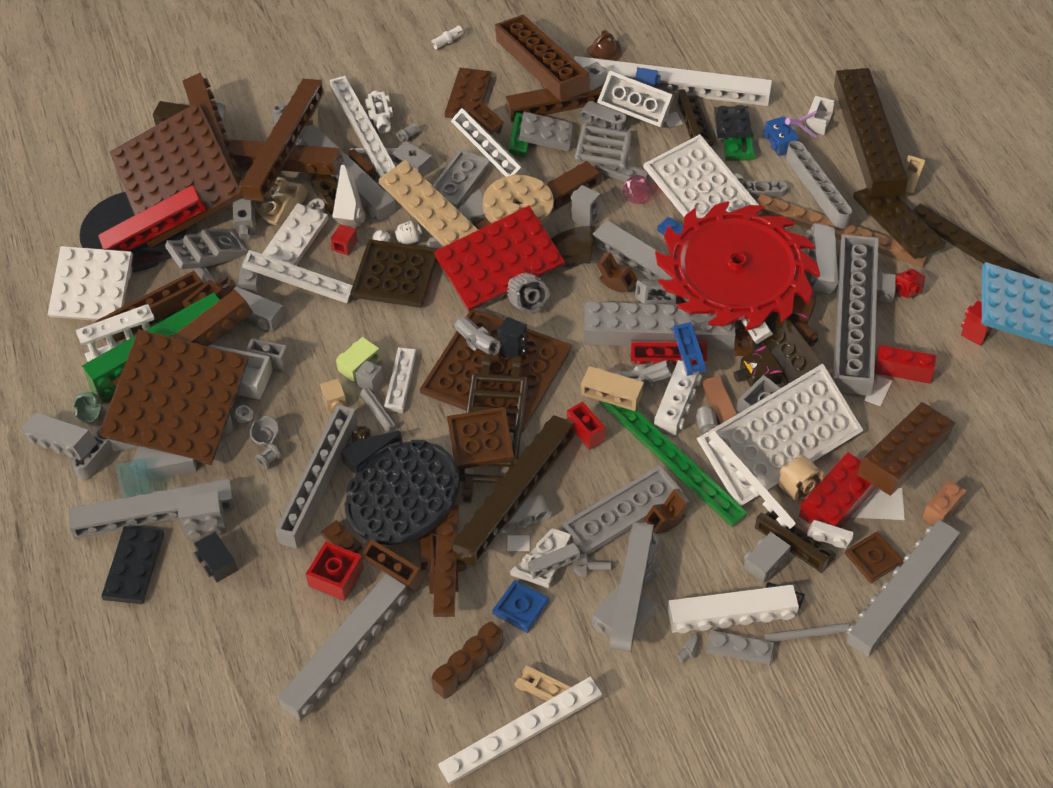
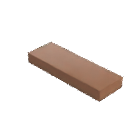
M719 376L701 380V386L712 410L715 412L719 425L737 415Z

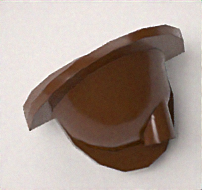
M603 30L601 35L587 48V53L595 59L615 61L621 54V46L619 41L614 40L611 33Z

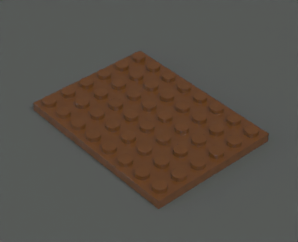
M199 102L109 151L135 215L192 185L202 197L206 207L205 211L148 240L147 244L150 248L243 197L235 176Z

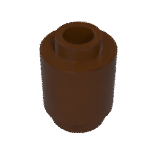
M797 321L793 324L809 346H814L817 343L819 337L816 330L805 322Z

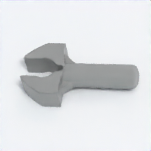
M580 555V559L573 562V564L584 565L582 567L573 566V572L581 577H586L587 572L590 570L612 569L611 562H591L587 559V555Z

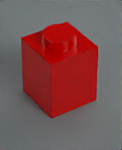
M340 224L330 238L332 251L348 256L358 242L356 229Z

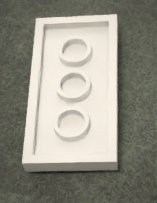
M297 203L262 254L297 266L328 221V215Z

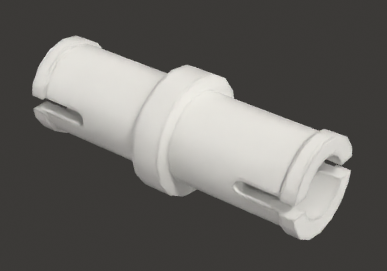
M458 25L450 31H445L443 35L431 41L433 47L438 49L464 35L461 26Z

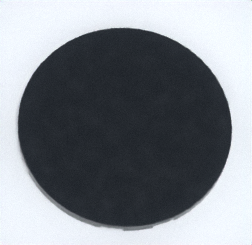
M126 192L104 199L86 215L79 235L82 248L103 249L98 235L135 216ZM187 228L152 248L145 242L128 251L133 254L132 272L150 269L157 266L164 259H169L171 254L165 247L166 242L183 239Z
M411 440L410 442L390 444L378 450L362 463L355 477L351 478L346 490L345 513L354 530L368 541L372 539L381 545H397L418 539L439 525L452 509L460 486L457 465L443 447L438 444L429 443L426 440Z

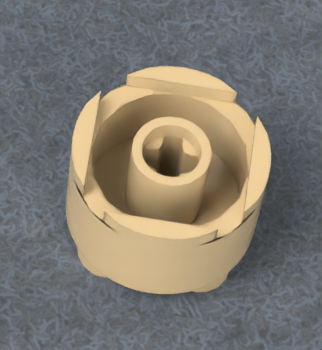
M802 454L789 465L785 464L780 469L779 486L793 500L802 503L825 478V473Z

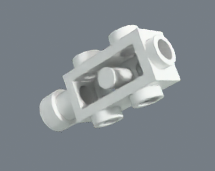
M373 91L371 94H368V99H365L366 107L370 109L368 110L370 121L373 120L374 127H377L379 133L385 134L391 130L390 117H393L392 107H388L390 105L389 95L385 96L384 92Z

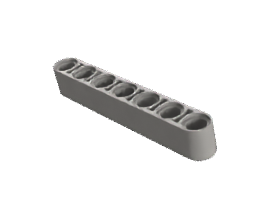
M791 141L788 145L786 161L833 225L841 229L847 228L852 213L851 207L806 147L799 141Z
M633 522L611 632L610 649L628 652L632 650L654 525Z

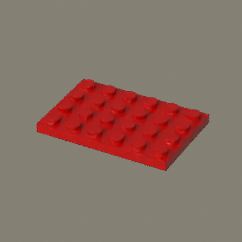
M530 205L434 251L436 259L468 312L509 293L507 292L509 290L508 282L511 278L518 277V274L530 273L539 278L565 265L564 259Z

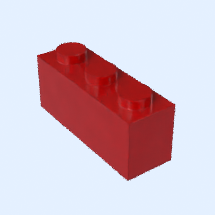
M879 345L874 373L931 384L937 355Z

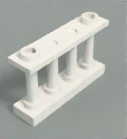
M147 304L75 330L81 345H88L90 352L84 353L87 362L134 337L131 331L132 327L142 325L143 331L150 328L149 321L154 320V316ZM124 331L126 338L115 342L113 334ZM106 338L108 345L97 349L94 341Z

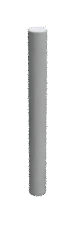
M846 623L765 634L764 640L777 642L843 633L848 631L849 625Z

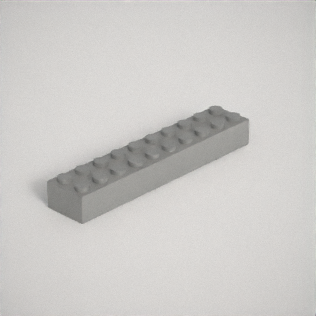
M843 234L841 236L838 258L833 381L840 393L871 396L874 384L878 238Z

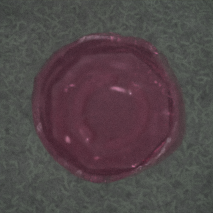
M634 175L624 183L623 195L628 201L641 204L649 196L650 184L644 176Z

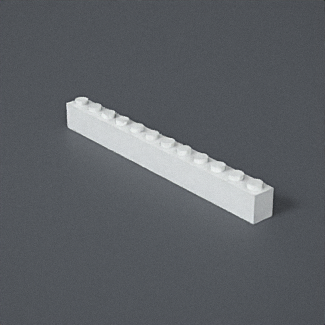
M574 57V60L583 68L598 62L607 70V76L609 71L635 80L637 67L659 71L658 75H661L660 84L656 85V89L678 95V90L685 89L687 96L690 97L697 96L698 98L768 106L772 80L587 57Z

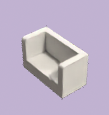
M815 96L808 114L814 111H818V113L806 119L805 127L813 133L824 135L833 114L835 101Z

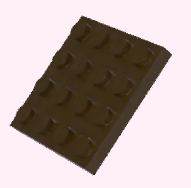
M369 239L350 292L351 298L422 308L437 260L434 251L438 249Z

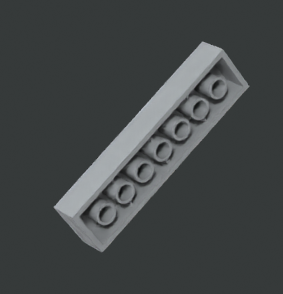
M585 302L584 345L630 346V340H676L672 330L673 326L692 322L697 340H706L707 349L734 350L735 322L724 327L708 325V322L716 317L715 314H689L677 308V304Z

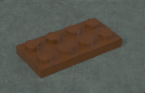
M460 67L445 110V118H454L461 108L468 111V108L479 100L484 103L492 71Z

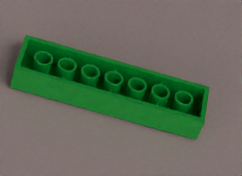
M213 292L145 331L172 337L220 301V299ZM136 336L82 365L90 389L100 397L102 402L113 397L116 386L112 381L122 374Z

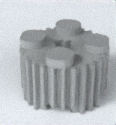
M521 273V275L518 274V277L515 276V278H511L508 282L509 290L507 292L509 293L507 295L509 296L510 303L525 313L536 314V311L539 312L541 306H544L543 304L546 303L545 300L550 297V291H548L549 287L545 286L546 283L530 273Z

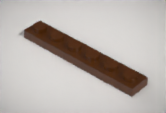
M453 505L448 515L437 525L434 617H455L457 559L454 558L452 542L458 536V505Z

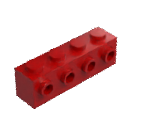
M630 340V360L634 361V364H645L646 361L656 364L665 360L672 362V364H677L678 360L682 361L676 340ZM697 340L703 360L707 362L706 340ZM696 360L690 361L693 365L697 364Z

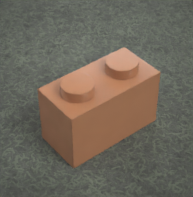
M948 480L926 505L923 519L932 525H935L938 520L946 523L962 504L966 490Z

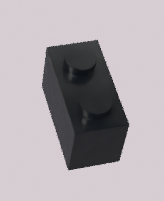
M506 317L498 328V340L501 343L500 354L513 359L514 356L522 358V356L528 353L529 334L527 333L526 324Z
M216 531L194 543L196 549L194 555L197 561L204 563L203 569L209 578L213 577L216 583L238 571L234 558Z

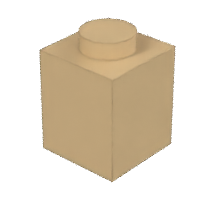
M339 379L320 384L322 397L328 412L334 411L337 405L347 407L345 394Z

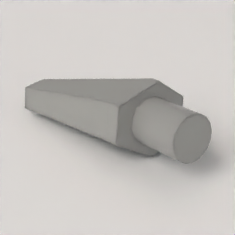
M692 634L682 646L683 651L676 656L680 662H683L688 657L694 658L699 641L696 634Z

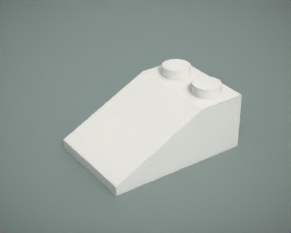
M341 165L332 217L339 224L361 227V223L365 220V212H363L364 209L356 183L349 169L345 165Z

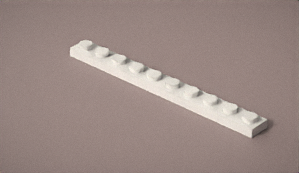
M346 76L331 79L330 86L381 178L395 168L394 163Z

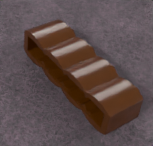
M492 621L483 625L476 636L468 639L461 650L456 651L450 656L447 664L441 665L434 671L432 675L433 690L443 699L452 696L460 684L465 683L471 678L474 670L484 666L489 656L496 654L502 648L504 643L503 630Z

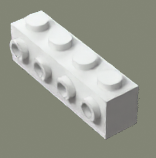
M678 360L654 419V426L660 432L673 436L677 435L679 429L682 430L685 422L683 417L688 415L691 406L689 402L694 400L696 395L695 387L700 385L702 379L699 371L687 376L683 361Z

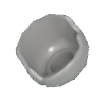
M263 416L260 420H255L250 428V438L258 446L267 447L268 444H274L280 435L278 422L270 416Z

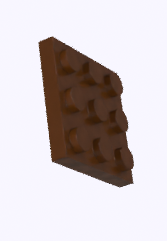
M505 407L447 416L453 459L458 470L514 461Z

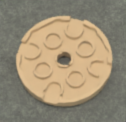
M513 174L496 180L487 188L483 196V211L490 223L496 222L530 205L543 225L549 219V215L554 208L553 194L549 187L541 180L526 175Z

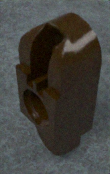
M314 174L311 178V186L314 188V193L319 199L324 201L326 210L333 215L338 184L331 176Z

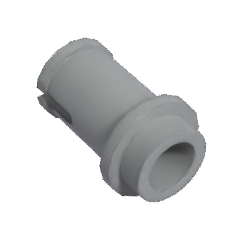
M413 123L404 130L400 129L397 135L401 142L408 141L410 137L418 134L420 129Z

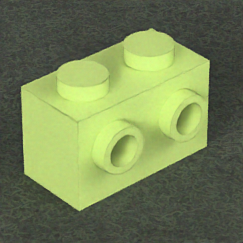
M362 337L354 342L347 351L338 356L336 359L338 371L355 383L357 381L355 373L365 360L374 364L381 360L379 348Z

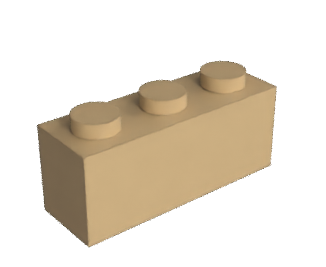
M589 366L581 382V395L636 411L643 395L644 382Z

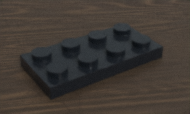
M123 527L101 595L103 600L134 604L144 603L164 538L163 530Z

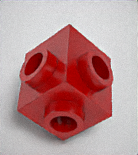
M914 269L897 274L895 278V291L907 299L923 292L926 276Z

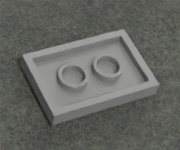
M524 112L519 140L569 151L573 123Z

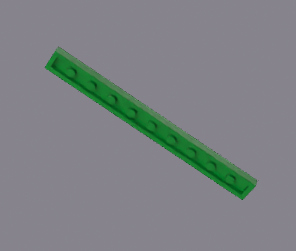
M599 400V403L732 528L747 517V511L637 409L633 411Z

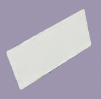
M876 488L851 518L905 520L902 488H898L891 496Z

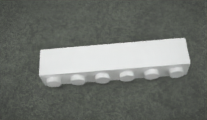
M462 108L451 122L506 177L513 174L530 176V173L486 129L469 115L467 111Z
M793 585L669 600L668 615L672 633H686L690 630L699 629L705 631L714 627L727 628L737 624L749 625L753 622L762 621L767 623L777 619L789 620L797 617L799 606Z

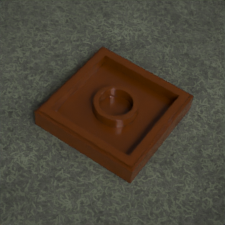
M878 531L845 550V555L870 584L903 564V559Z

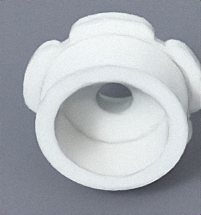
M246 405L239 406L235 411L234 417L239 423L249 422L253 418V410Z

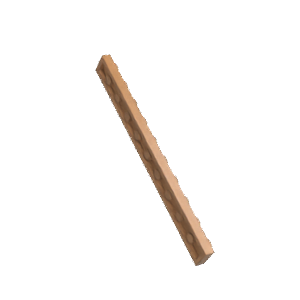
M761 194L757 200L759 206H765V209L762 211L764 214L783 216L794 221L796 225L811 229L814 223L835 227L826 215ZM849 224L844 229L835 227V238L841 240L842 234L878 238V253L923 268L929 255L914 259L893 238Z

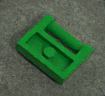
M753 130L752 137L723 138L725 161H747L756 158V151L753 145ZM741 140H746L747 152H742Z

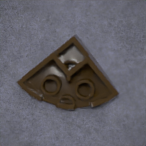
M595 226L575 227L551 238L565 261L563 267H572L573 263L590 264Z

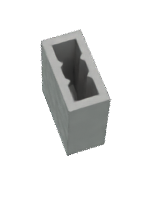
M621 583L592 614L594 629L600 633L603 632L609 638H611ZM643 593L634 638L656 614L657 603Z

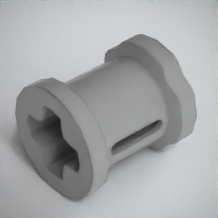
M268 444L267 449L261 454H257L255 459L262 468L268 469L270 463L276 458L279 459L281 457V453L273 444Z

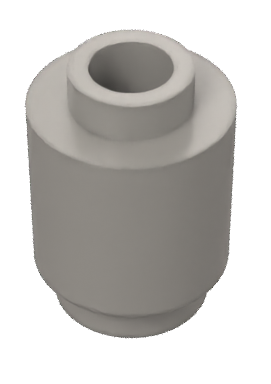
M705 406L697 410L696 420L701 435L718 426L715 412L711 407Z

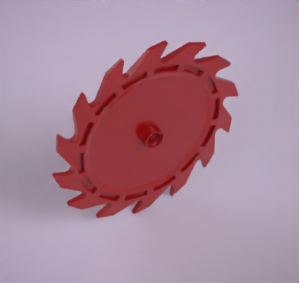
M727 201L715 204L703 218L696 216V208L692 209L684 217L683 230L680 234H676L670 226L667 227L664 240L670 255L665 256L655 251L657 265L673 279H658V283L663 286L666 292L689 300V302L677 304V308L689 314H715L716 317L710 320L708 325L724 327L746 318L749 320L745 327L747 331L761 327L772 312H778L780 314V322L783 323L792 315L793 301L796 295L801 296L807 304L809 303L812 288L805 273L808 272L820 277L818 264L801 250L802 248L814 250L815 246L805 236L783 229L794 226V221L783 216H758L757 214L765 209V206L748 205L738 210L727 212L726 209L730 203Z

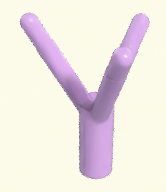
M814 111L799 119L786 118L785 123L787 125L799 126L808 134L817 138V135L805 127L802 121L816 115L818 111Z

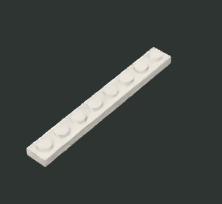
M590 676L442 761L438 766L448 784L451 785L600 699L602 694Z

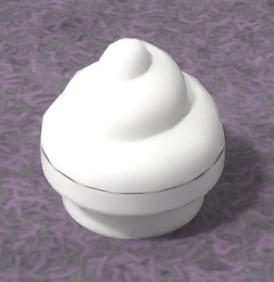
M378 230L373 235V240L386 242L391 240L390 234L384 230Z

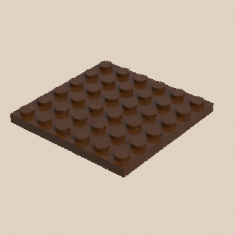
M471 309L467 317L479 328L484 327L490 336L498 340V328L504 320ZM528 328L529 350L521 358L522 369L520 376L527 377L529 380L522 432L526 429L572 350V344ZM456 331L422 384L420 393L466 411L471 377L474 373L481 374L483 354L488 353L480 349L473 351L467 344L466 339ZM500 353L496 355L489 354L492 361L490 374L512 375L513 359ZM479 381L477 390L519 392L520 384ZM476 397L475 406L517 409L518 400ZM507 416L508 425H515L516 417Z
M138 329L99 432L100 437L192 458L196 462L212 465L249 358Z

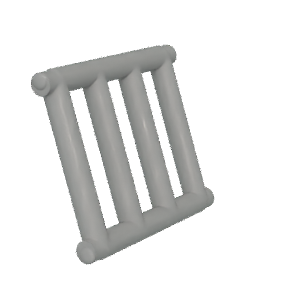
M584 123L575 154V161H588L625 169L632 131L589 126V124ZM588 132L625 138V140L622 141L604 137L591 136L587 134ZM585 142L623 147V149L618 150L593 145H586ZM583 151L617 156L621 158L620 160L606 157L583 154Z

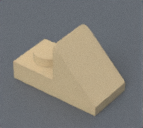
M908 155L904 166L908 178L906 192L914 194L917 183L922 176L925 160Z

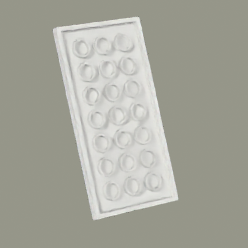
M821 364L701 435L697 440L731 497L742 506L756 497L749 489L752 485L747 480L743 482L736 474L738 469L734 465L729 466L723 460L724 453L720 449L716 452L708 443L711 441L709 435L713 431L719 435L764 488L768 490L779 483L780 469L785 464L789 465L796 460L799 455L803 454L813 462L856 436L863 429L824 364Z

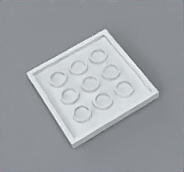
M61 246L48 316L96 321L123 307L133 258L132 252Z

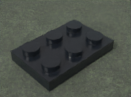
M748 106L714 107L717 139L752 137Z

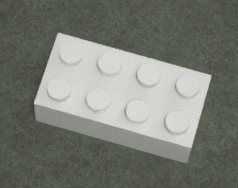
M609 71L597 103L662 128L674 95Z

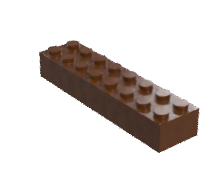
M524 14L495 24L496 41L560 101H565L590 91L589 73Z

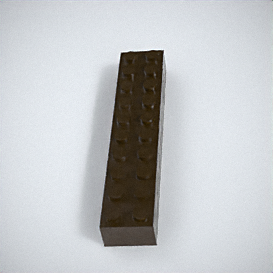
M870 69L836 70L834 88L870 198L905 195L908 178Z

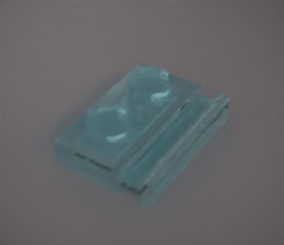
M145 458L115 464L122 498L152 493Z

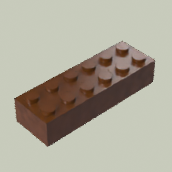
M921 402L864 456L857 475L891 496L948 439L955 422L931 406Z

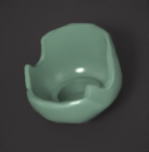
M83 392L77 395L73 403V407L76 409L75 416L87 423L96 421L103 410V403L100 397L93 392Z

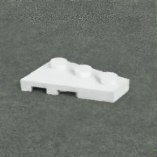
M551 528L536 544V547L522 558L517 567L514 566L510 570V575L549 588L557 569L533 579L528 570V562L567 546L571 540V534Z

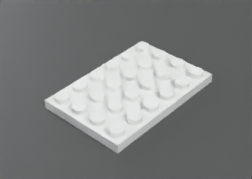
M701 135L644 163V169L683 217L696 208V216L703 218L715 204L727 201L730 202L726 209L727 212H732L748 205H759Z

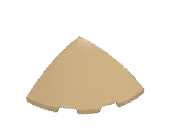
M277 177L265 200L253 203L263 220L278 226L285 222L297 203H303L309 192L302 184L290 183L285 178Z

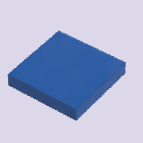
M514 579L493 608L492 614L528 633L549 604L550 598Z

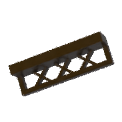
M685 89L678 90V105L690 139L701 135L708 139L706 142L709 146H714V141L698 97H688ZM695 102V106L691 107L690 103ZM694 113L699 115L697 119L695 118ZM698 125H700V126H702V127H704V128H703L702 130H699Z
M767 511L766 514L761 512L756 517L755 529L766 536L772 532L791 546L790 552L820 573L835 559L836 553L813 538L807 537V534L796 526H793L791 529L788 526L783 527L776 520L779 516L772 511L770 513Z

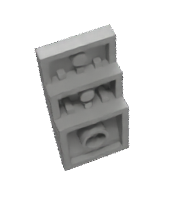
M203 229L200 235H185L183 240L167 241L165 245L180 269L216 265L248 253V249L233 229Z

